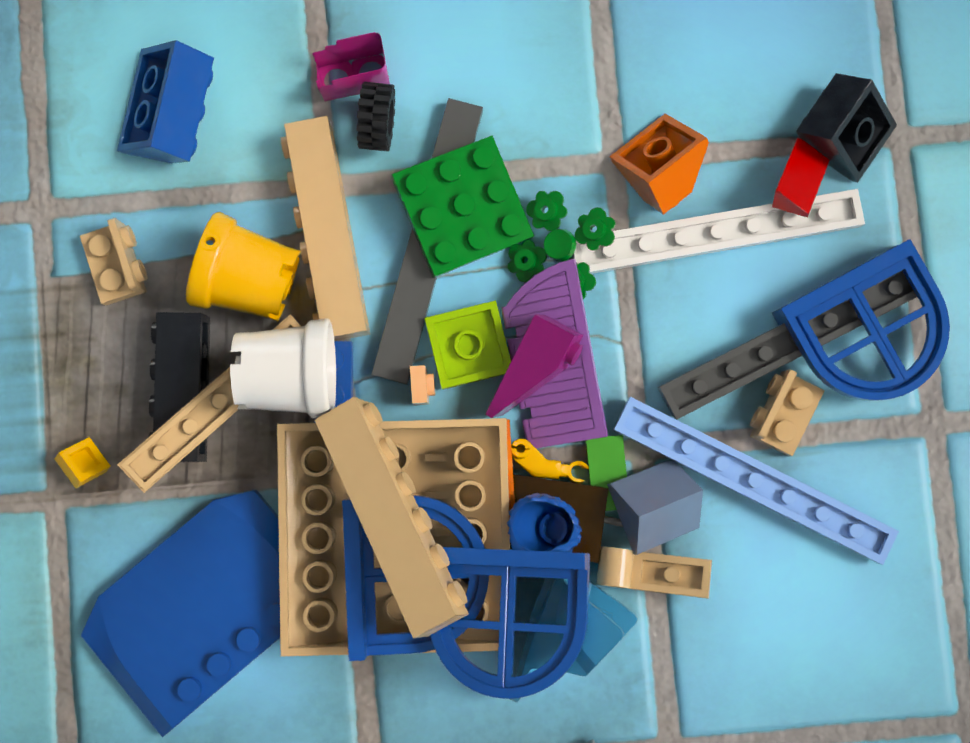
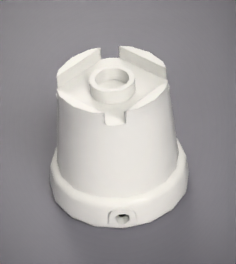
M329 319L311 320L306 326L235 333L231 352H241V356H236L235 364H230L233 401L235 405H238V410L255 409L308 413L310 418L317 419L335 408L336 357L334 333Z

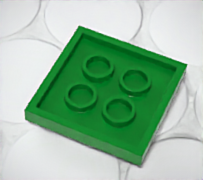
M493 135L391 175L392 182L433 278L534 237Z

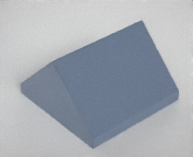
M671 459L607 484L634 555H638L700 527L703 489Z

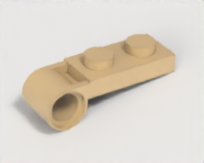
M601 547L596 584L709 599L712 560L646 552L634 555L633 550Z

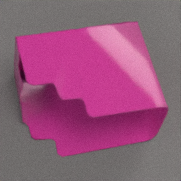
M373 32L337 40L336 45L326 46L325 50L312 53L317 64L316 83L324 101L358 95L364 82L390 84L382 39L379 33ZM367 62H376L382 67L378 70L359 74L360 68ZM341 69L347 73L348 77L332 80V85L325 86L324 79L329 71Z

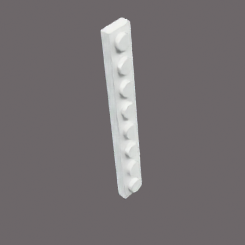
M858 189L816 196L808 218L773 208L772 204L616 230L613 231L615 235L614 242L607 247L600 245L596 251L588 249L587 244H580L576 241L573 259H576L578 264L581 262L587 263L590 266L589 273L593 274L853 229L863 226L865 221Z

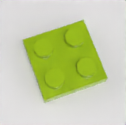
M496 300L425 318L442 390L505 375L511 359Z

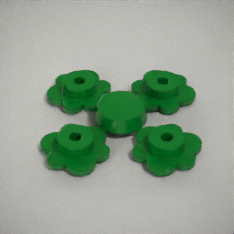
M539 191L536 194V200L528 203L526 212L529 217L533 218L532 225L535 228L541 229L544 227L551 232L545 237L544 248L536 247L535 243L531 240H526L522 245L516 244L511 246L508 252L511 259L508 263V270L516 273L519 281L528 282L534 275L544 270L542 264L546 261L547 255L554 261H567L576 250V241L580 244H587L588 249L592 251L598 250L600 245L604 247L610 246L615 240L612 229H614L616 222L613 218L607 217L606 212L602 208H593L588 215L583 214L578 218V225L580 227L576 229L574 237L570 231L558 229L561 225V219L565 218L568 213L567 208L563 206V195L558 191H552L549 194L545 191ZM596 226L597 230L593 232L592 229ZM576 262L582 297L585 299L586 291H591L596 286V278L589 273L590 266L587 263L581 262L578 264Z

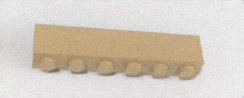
M328 116L284 124L286 136L281 137V146L285 159L290 158L292 171L287 172V180L291 193H297L299 206L293 207V213L297 228H303L305 242H300V251L303 263H309L312 276L306 278V285L310 299H316L318 313L312 314L313 320L329 319L332 323L334 341L371 335L333 127Z
M352 397L315 419L316 425L413 639L428 637L467 616L469 613L465 607L467 603L465 591L457 581H453L447 566L450 565L447 553L440 544L435 543L432 537L430 517L416 503L413 493L416 492L415 486L409 475L400 469L396 460L399 457L398 450L393 441L384 435L380 426L383 423V419L377 407L371 402Z

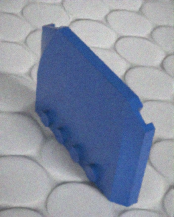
M258 490L223 497L210 502L98 596L82 631L81 637L162 738L280 638L278 515Z

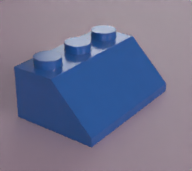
M177 40L141 49L117 151L123 154L167 163L190 162L197 148L196 134L198 125L205 114L204 100L206 91L213 80L212 65L214 57Z

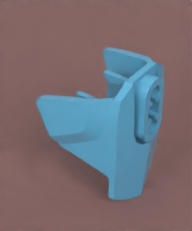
M545 578L530 617L531 623L566 625L568 579ZM590 581L588 627L585 641L576 661L566 672L579 676H587L638 620L636 614ZM529 632L516 676L528 674L543 666L557 651L564 634ZM514 698L510 700L518 702L520 698Z

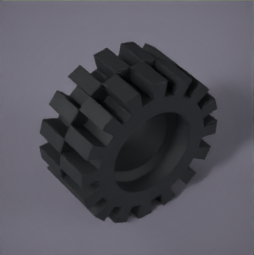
M362 83L360 99L358 101L359 111H357L358 123L356 131H358L357 145L359 149L390 150L395 116V86L393 84Z

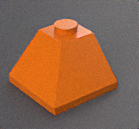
M663 114L613 153L610 159L643 201L664 215L692 193L709 142L704 135L671 116Z

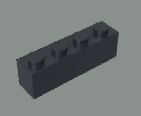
M156 312V322H153L151 326V340L156 346L155 358L150 362V377L154 380V395H151L149 399V414L153 417V432H150L149 436L209 385L210 317L203 313ZM207 438L180 462H207Z

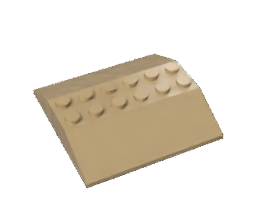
M507 418L383 421L380 424L385 437H389L398 450L399 457L396 460L401 471L409 475L415 486L416 492L413 495L435 498L457 509L475 527L485 549L510 550V535L508 534L509 527L507 525L509 520ZM316 423L277 424L281 656L348 655L342 500L349 498V495ZM430 518L432 522L430 532L436 544H440L442 547L463 548L461 542L451 530ZM374 553V568H381ZM489 575L485 601L475 620L500 621L501 576ZM469 578L453 579V581H457L462 586L466 594ZM375 582L377 633L410 632L388 582ZM468 628L455 640L462 652L498 651L499 630ZM431 650L422 653H436V650Z

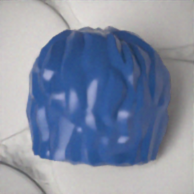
M545 493L531 494L519 499L509 511L510 519L507 525L509 527V541L513 550L572 552L573 548L581 541L580 532H582V529L579 525L578 517L575 516V510L571 505L562 501L560 497H554Z

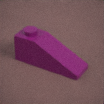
M535 314L485 415L490 418L503 416L564 371L569 364L571 366L574 365L583 348L579 344L583 335L546 315Z

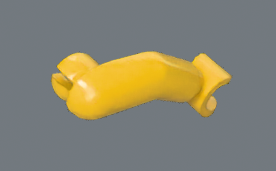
M520 438L512 442V459L533 477L559 479V476L567 477L572 483L577 484L585 481L577 479L571 474V469L574 466L589 469L588 465L583 461H575L570 465L561 464V461L546 459L526 439Z

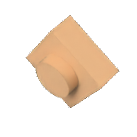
M425 365L410 366L412 404L427 405L429 404V396H435L434 374H427Z

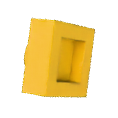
M90 437L58 452L54 458L75 488L106 473L111 467Z

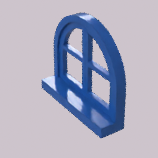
M911 239L772 312L778 326L783 323L786 325L803 358L817 378L832 390L858 400H886L914 391L924 384L937 370L945 355L949 341L950 324L947 306ZM903 271L922 307L882 328L862 292ZM849 299L869 336L828 357L808 321ZM925 314L927 331L923 349L915 363L906 370L887 334ZM873 343L889 370L892 379L879 382L860 380L846 374L834 363Z
M413 495L418 507H422L431 519L438 521L451 530L461 542L463 548L485 549L477 530L461 512L438 499ZM350 498L342 500L349 661H364L367 656L412 654L435 650L431 636L413 639L410 632L377 633L375 582H387L381 568H374V551ZM452 573V579L469 578L466 592L467 603L465 604L469 614L461 619L475 620L485 601L489 575ZM451 627L455 639L468 629Z
M443 547L450 561V565L447 568L451 577L452 573L501 576L500 621L459 619L430 635L436 653L447 670L458 681L473 691L502 699L521 698L536 694L563 677L580 654L587 633L590 554ZM516 578L568 579L566 625L515 622ZM451 627L499 630L497 675L477 667L463 654L456 643ZM514 631L564 634L557 651L543 666L528 674L513 676Z

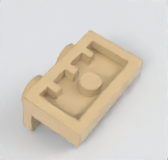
M116 218L107 220L109 225L107 227L80 235L100 302L105 306L147 292L144 281L148 279L147 272L142 261L136 259L133 247L137 246L134 232L129 225L126 226Z
M791 369L782 371L780 375L776 373L772 377L766 389V393L770 396L764 408L758 407L750 422V426L753 427L750 437L787 456L794 455L824 393L823 389L797 377V372Z

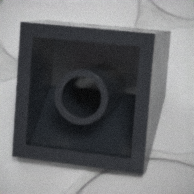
M836 73L807 116L803 119L796 132L800 139L807 142L830 160L828 164L830 167L849 180L858 183L897 124L873 80Z

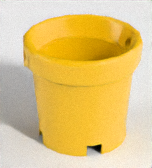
M216 212L209 219L199 240L189 272L186 301L188 305L208 309L213 305L279 321L286 304H282V300H285L287 295L290 294L301 251L243 228L237 224L235 218L221 212ZM211 240L213 245H208L206 242Z

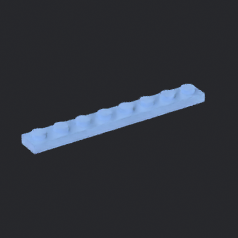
M632 397L628 398L613 428V431L878 564H884L899 533L898 530Z

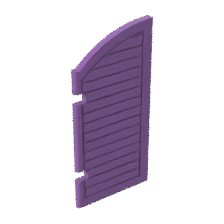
M570 259L553 265L535 275L513 295L505 307H501L505 329L516 327L517 338L507 340L511 361L535 314L546 315L583 335L579 343L583 348L575 364L572 366L569 364L564 371L519 403L520 409L530 407L532 418L522 420L525 439L535 448L608 436L576 259Z

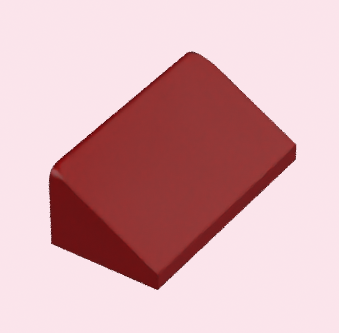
M797 138L776 188L772 207L808 218L830 160L807 142Z

